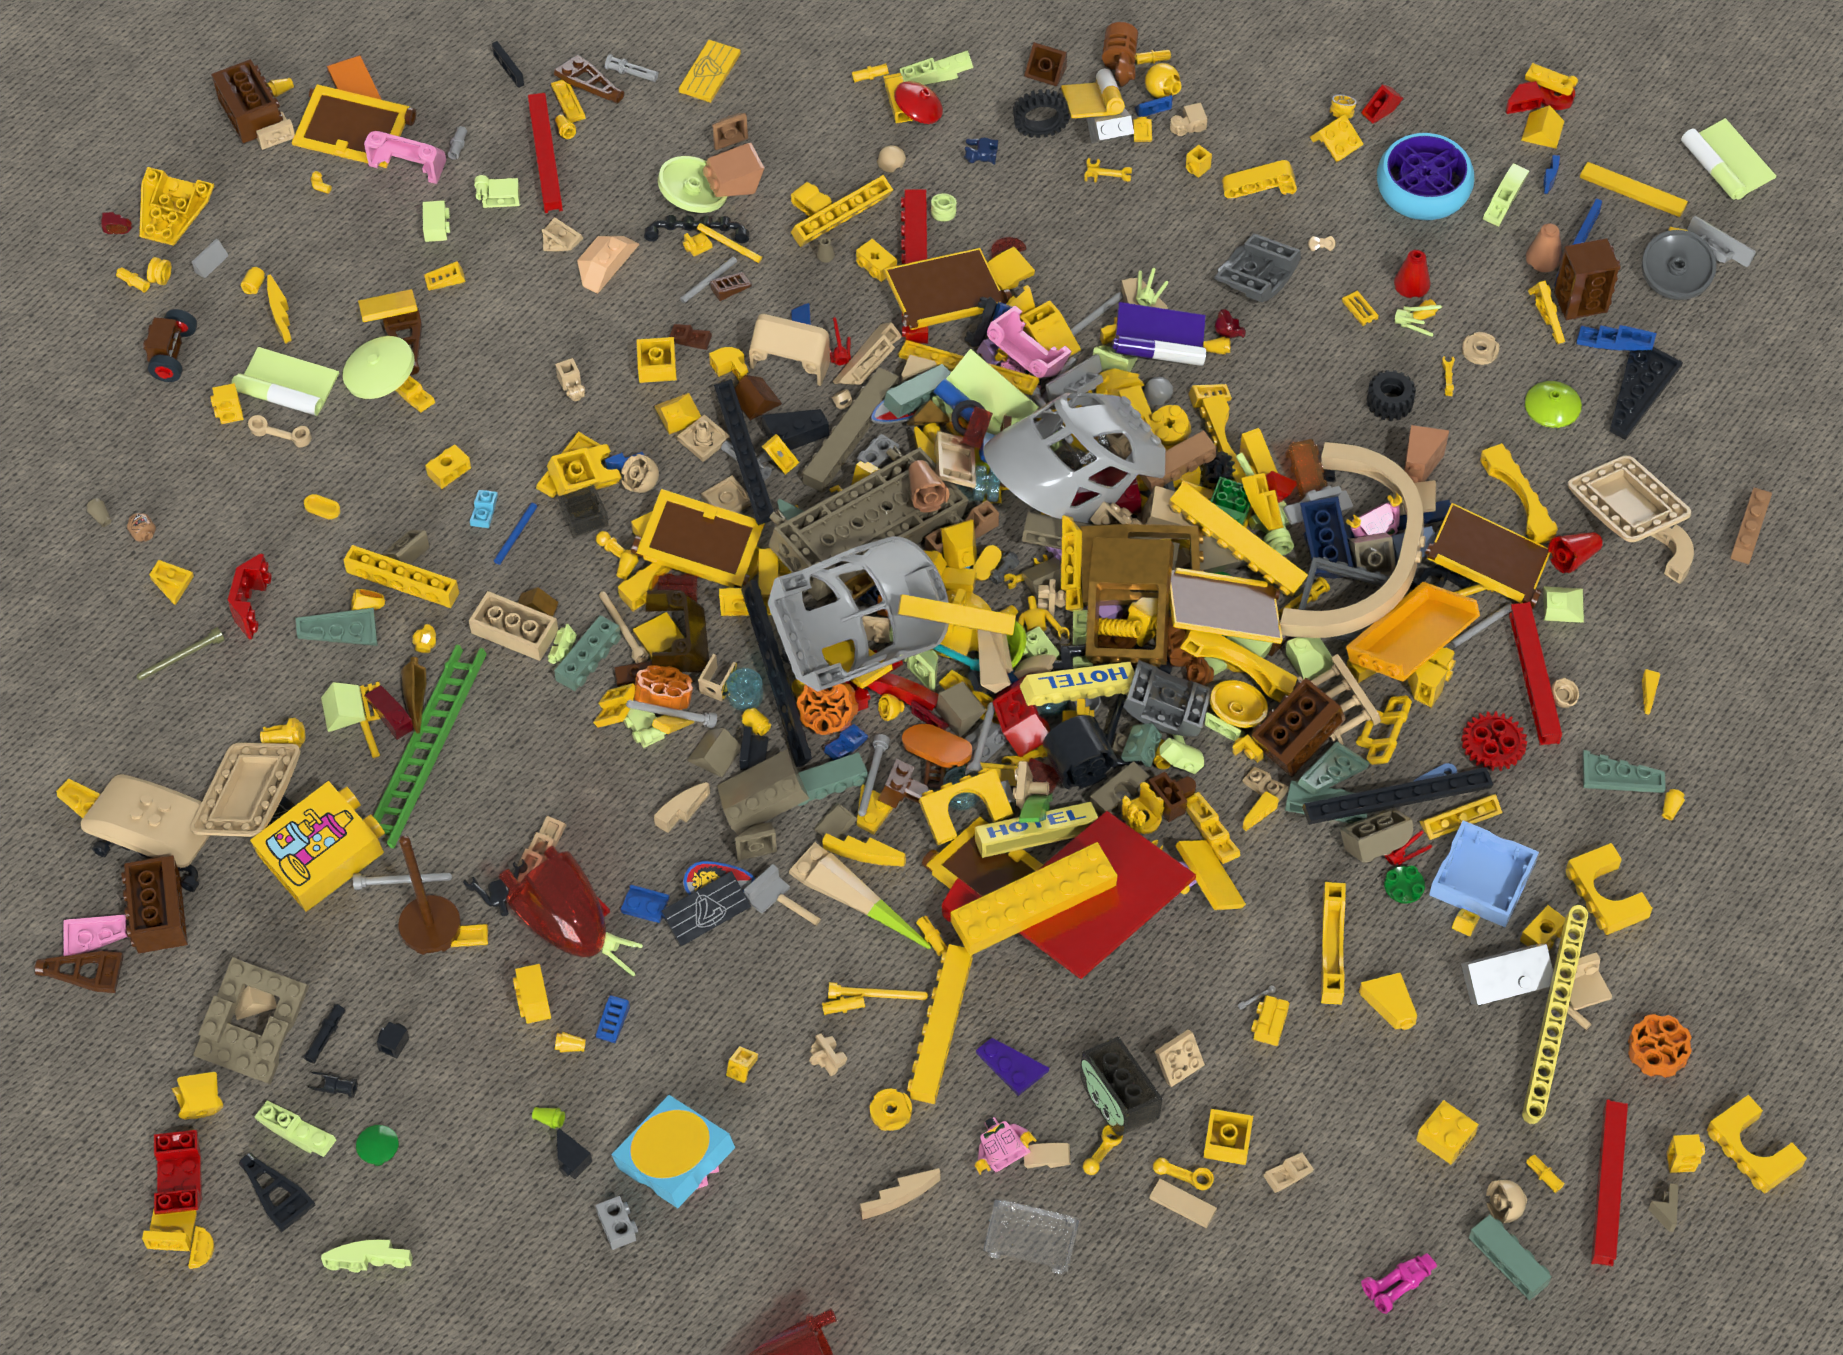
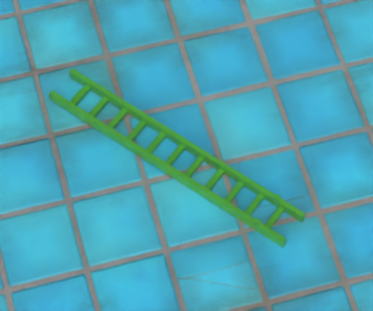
M460 645L455 646L449 661L444 665L445 669L423 712L420 733L417 734L414 731L373 817L379 824L384 814L399 816L395 826L380 824L385 834L390 835L387 841L390 848L395 847L487 655L484 648L479 649L473 664L458 662L463 650ZM454 669L469 670L465 680L450 678ZM447 684L462 686L457 696L442 694ZM439 700L454 702L450 712L435 710ZM431 716L446 718L442 728L427 726ZM424 732L438 734L434 744L419 742ZM416 748L431 750L427 760L412 758ZM408 764L423 766L419 776L404 774ZM400 781L415 783L411 793L396 791ZM392 797L407 799L404 808L388 807Z

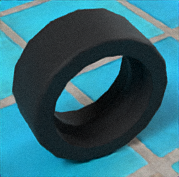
M965 400L955 406L951 420L958 434L964 437H975L985 430L988 417L981 403L975 400ZM966 408L976 409L981 416L979 425L971 430L963 428L958 421L960 412Z

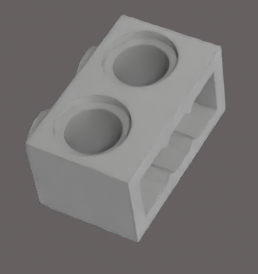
M880 434L871 441L865 451L860 452L857 458L858 463L860 461L863 463L869 462L882 469L893 462L886 454L887 450L890 447L893 449L894 445L899 450V444Z
M617 1196L596 1205L598 1217L612 1250L636 1241L635 1233L638 1232L635 1221H630L628 1217L631 1212L627 1202L623 1203L621 1197ZM612 1211H619L617 1215H610ZM620 1229L627 1230L624 1234L617 1233Z

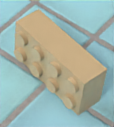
M487 591L469 619L472 634L539 661L544 656L558 631L556 618Z

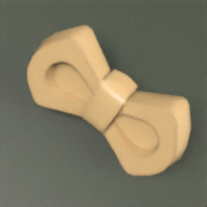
M1312 236L1308 241V246L1311 251H1315L1319 247H1325L1332 251L1336 246V241L1333 236H1328L1325 239Z

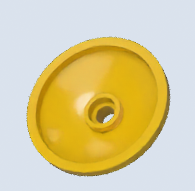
M1237 680L1223 681L1217 684L1211 692L1210 704L1219 718L1230 725L1243 728L1254 727L1261 724L1267 716L1268 704L1265 697L1259 690L1245 682Z

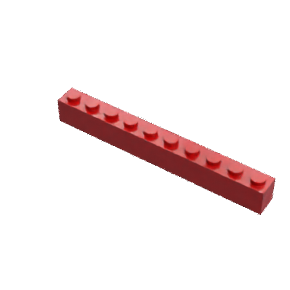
M905 189V197H901V208H905V211H901V222H905V225H901V236H905V239H901L902 250H905V253H902V264H909L927 260L926 189ZM902 326V337H906V340L915 343L928 344V326L910 330L909 326Z

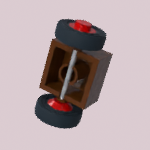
M172 309L165 314L164 318L154 317L152 324L149 325V335L144 340L143 349L147 353L148 371L154 378L164 382H175L181 377L183 368L177 357L182 345L181 337L191 336L196 331L197 320L192 314L183 310Z

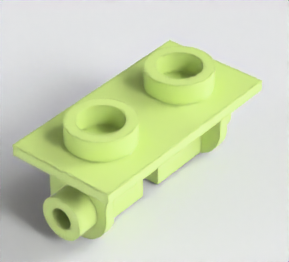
M566 624L565 628L562 627L557 631L554 644L558 646H552L548 655V661L552 664H555L556 661L561 663L571 651L576 641L577 635L569 624Z

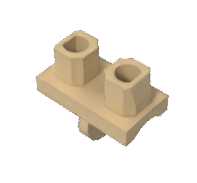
M1050 579L1049 585H1039L1038 598L1049 599H1038V608L1048 610L1054 617L1055 605L1059 608L1066 605V593L1062 590L1055 593L1056 580Z
M822 1033L818 1034L815 1037V1043L811 1046L810 1052L812 1056L809 1061L812 1065L819 1064L821 1068L825 1067L829 1075L833 1076L837 1073L838 1068L845 1065L847 1057L844 1052L835 1054L833 1050L837 1044L833 1036L824 1038Z

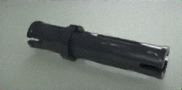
M334 1004L327 1018L323 1019L318 1034L303 1056L306 1061L315 1064L331 1034L337 1030V1025L346 1011L342 1006Z

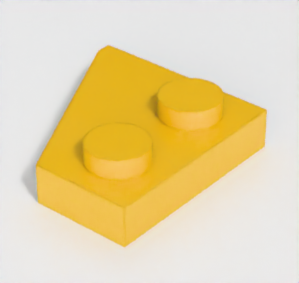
M158 560L149 574L150 579L174 605L177 604L194 577L193 572Z
M865 785L861 786L859 807L862 800ZM872 790L866 815L863 817L859 816V814L857 815V826L873 835L893 809V807L878 801L880 793Z

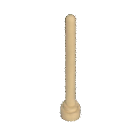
M600 592V599L615 623L619 625L621 633L633 650L632 658L635 663L647 661L649 654L646 649L637 644L606 592Z

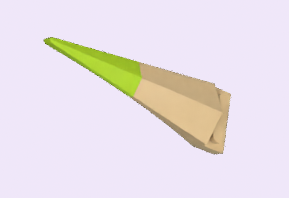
M816 842L789 870L790 875L811 889L842 902L901 933L921 946L931 949L927 941L836 856L827 852Z

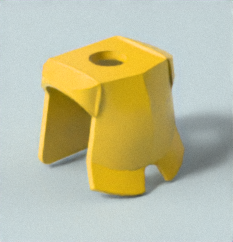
M216 1072L179 1077L177 1079L179 1086L172 1088L181 1109L178 1114L181 1119H198L211 1116L219 1112L224 1106L218 1096Z

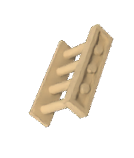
M1337 654L1331 658L1333 662L1331 669L1311 680V682L1318 686L1333 676L1340 675L1343 679L1342 683L1325 694L1333 698L1345 690H1351L1353 693L1352 698L1340 705L1343 712L1355 705H1361L1363 708L1360 715L1341 725L1330 736L1333 742L1337 740V742L1343 745L1344 743L1340 735L1365 720H1371L1375 726L1381 722L1377 710ZM1301 676L1297 678L1298 682L1303 681Z

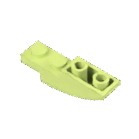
M968 51L935 62L933 58L900 68V72L904 82L915 81L925 85L958 78L957 73L971 69L973 65Z
M1514 163L1512 164L1494 194L1483 216V220L1498 227L1500 226L1523 185L1529 170Z
M266 1101L255 1115V1119L271 1131L310 1154L314 1152L324 1157L336 1142L333 1135L302 1121L298 1115L269 1101Z
M390 1240L353 1242L334 1248L321 1256L323 1265L327 1269L339 1270V1268H345L351 1272L367 1270L368 1262L375 1266L392 1264L396 1268H404L405 1266H411L413 1259L410 1250L393 1249Z

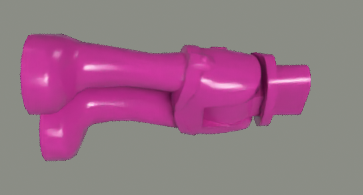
M1426 1253L1421 1257L1416 1256L1414 1259L1399 1263L1396 1269L1381 1280L1375 1281L1373 1278L1367 1277L1361 1281L1365 1294L1371 1301L1374 1300V1304L1380 1312L1384 1314L1390 1312L1393 1309V1303L1410 1289L1417 1288L1425 1277L1431 1275V1271L1437 1267V1264L1429 1254ZM1397 1281H1402L1401 1284L1386 1294L1382 1293Z

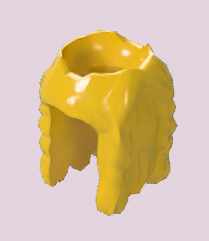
M1146 782L1140 783V797L1130 801L1125 795L1122 798L1123 804L1121 805L1122 819L1126 825L1139 834L1155 832L1160 826L1164 810V800L1161 797H1156V794L1149 789L1150 785ZM1142 810L1148 812V814L1150 815V818L1147 822H1145L1146 815L1143 813Z

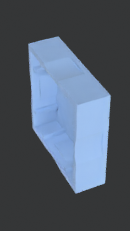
M1463 820L1452 842L1450 853L1442 862L1432 883L1429 895L1506 927L1536 864L1539 852L1514 841L1500 838L1488 830Z

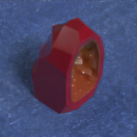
M114 212L102 213V229L107 234H126L133 227L129 218Z

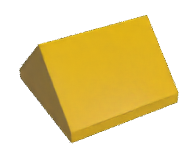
M1550 105L1529 113L1521 141L1556 149L1564 120Z

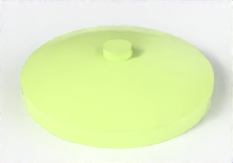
M691 156L675 157L666 161L660 169L658 175L660 191L667 200L684 210L697 213L712 212L722 207L728 196H715L707 178L703 174V168L707 162L703 159Z
M383 336L370 340L356 349L348 358L343 369L344 384L354 396L359 398L374 399L385 396L400 387L411 374L414 366L413 351L406 341L398 337Z

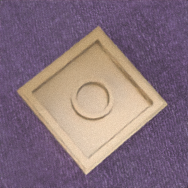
M733 475L701 493V497L707 504L735 513H739L751 506L748 493Z

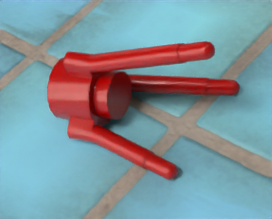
M834 317L833 323L838 347L834 349L833 353L830 350L831 363L835 362L838 366L846 365L851 360V338L847 337L845 349L841 344L837 319Z
M1421 830L1403 847L1384 856L1391 865L1395 866L1398 864L1400 866L1405 861L1431 849L1432 845L1423 847L1404 857V850L1424 833Z

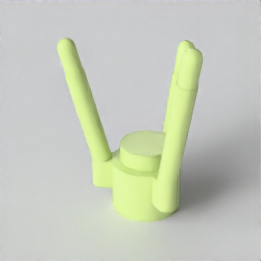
M1152 268L1147 286L1143 290L1142 271L1138 272L1136 300L1140 305L1149 307L1151 304L1155 305L1158 297L1168 285V281H1165L1154 296V291L1150 287L1155 268Z
M1404 306L1403 309L1397 310L1395 323L1401 324V327H1407L1425 335L1433 336V333L1411 325L1412 322L1417 324H1425V322L1414 319L1413 313H1410V311L1441 309L1442 306Z
M604 932L599 940V947L603 948L602 953L609 956L630 975L635 976V973L612 954L611 951H616L620 944L642 948L643 945Z

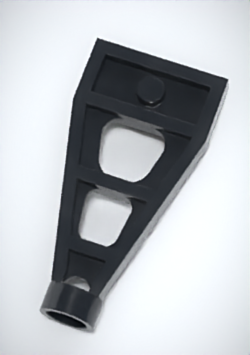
M252 1153L245 1155L240 1160L239 1165L246 1171L268 1218L281 1233L316 1206L315 1202L300 1186L257 1159ZM264 1173H267L274 1179V1182L263 1189L257 1179ZM278 1187L290 1193V1197L278 1206H274L269 1197L270 1193Z

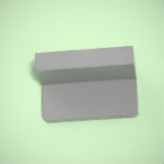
M772 864L744 889V894L749 903L760 913H763L777 901L780 894L784 895L790 889V886L779 877V869Z

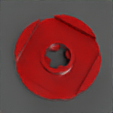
M1540 87L1544 107L1550 105L1554 110H1563L1572 106L1575 98L1574 87L1571 95H1564L1546 87Z

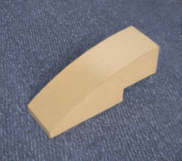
M705 782L696 785L672 798L654 815L655 826L669 833L679 819L687 822L709 796V784Z

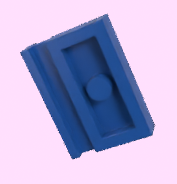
M630 885V890L622 905L621 913L660 923L663 917L660 911L667 907L670 897L668 894Z

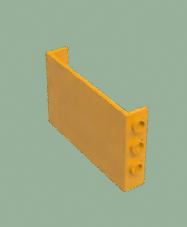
M1422 582L1389 613L1374 622L1346 646L1349 660L1354 664L1403 682L1480 616L1477 600Z

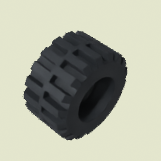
M1385 370V373L1379 372L1377 376L1374 375L1368 388L1367 407H1370L1371 413L1375 412L1374 416H1381L1382 420L1389 418V421H1393L1394 418L1400 420L1401 416L1405 418L1412 411L1416 387H1414V382L1410 381L1411 378L1409 376H1404L1405 373L1403 372L1397 373V370H1393V372ZM1385 393H1393L1398 397H1388Z

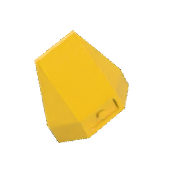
M147 167L141 183L140 237L174 246L209 202L215 185L201 180H197L195 184L168 177L162 170Z

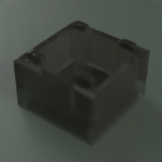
M594 485L558 497L561 513L573 538L609 526L607 512Z

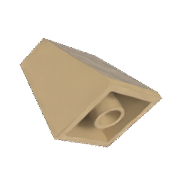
M1155 486L1143 507L1141 522L1144 525L1193 526L1185 519L1186 516L1181 512L1177 514L1170 508L1169 500L1175 491ZM1157 538V539H1187V538Z

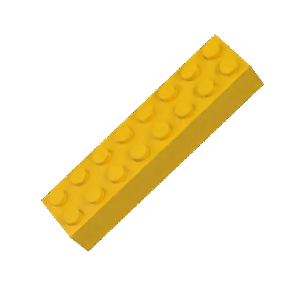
M1096 842L952 911L951 923L971 956L1116 886L1117 874L1100 845Z

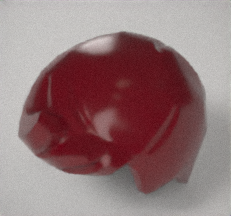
M1226 309L1219 311L1215 321V331L1220 336H1225V338H1236L1238 336L1244 338L1246 330L1244 327H1240L1239 319L1232 318L1230 312Z

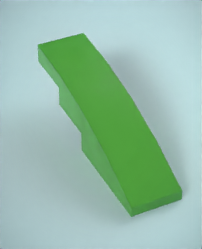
M1052 793L1048 795L1031 794L1023 805L1019 823L1046 820V811L1050 810L1049 802L1053 801Z

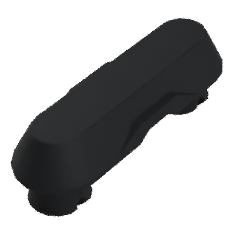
M982 296L979 299L981 302H978V307L984 309L982 321L977 326L975 333L968 331L966 333L968 337L965 336L964 338L965 342L971 343V347L980 346L986 336L997 306V302L992 297L987 299Z

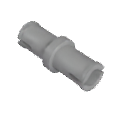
M463 126L456 128L455 135L450 141L451 147L448 157L453 160L459 158L460 151L465 145L464 139L467 129Z

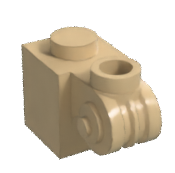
M1201 103L1184 106L1183 118L1178 115L1171 118L1170 131L1178 136H1184L1187 132L1193 133L1206 130L1207 116Z
M571 358L555 364L557 378L563 390H567V396L572 401H579L582 397H585V387L581 385L580 372L574 359Z

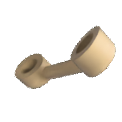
M255 415L248 421L249 429L255 436L270 434L292 440L297 447L307 446L312 439L311 433L306 426H299L291 433L269 427L267 420L260 415Z

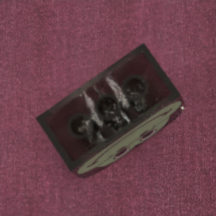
M1119 1036L1082 1052L1080 1076L1083 1086L1115 1134L1122 1136L1160 1118L1163 1098Z

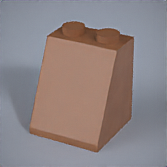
M752 143L741 145L708 158L703 168V174L707 178L710 188L716 197L754 194L764 171V166Z
M1411 425L1404 471L1414 483L1425 482L1443 458L1449 430Z

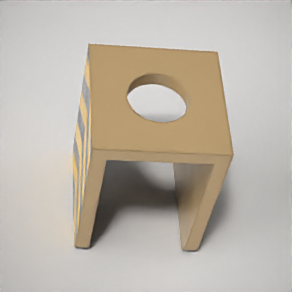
M713 654L698 679L699 692L723 702L738 676L737 663H732L720 685L710 682L717 669V657ZM707 687L713 689L715 692L709 691Z

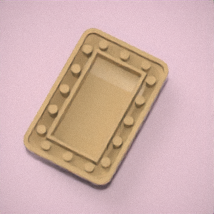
M1622 456L1580 474L1568 482V487L1572 493L1600 521L1628 542L1642 540L1691 516V509L1631 456Z
M235 743L231 745L190 827L192 832L196 835L254 837L263 831L273 817L293 775L301 752L299 746L296 744Z
M124 774L112 778L81 821V829L84 832L149 857L159 858L174 855L177 866L180 868L191 864L210 837V835H196L190 828L202 803L201 801L167 787Z

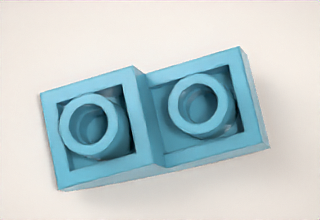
M478 491L474 501L475 508L470 519V526L490 527L496 506L497 492Z

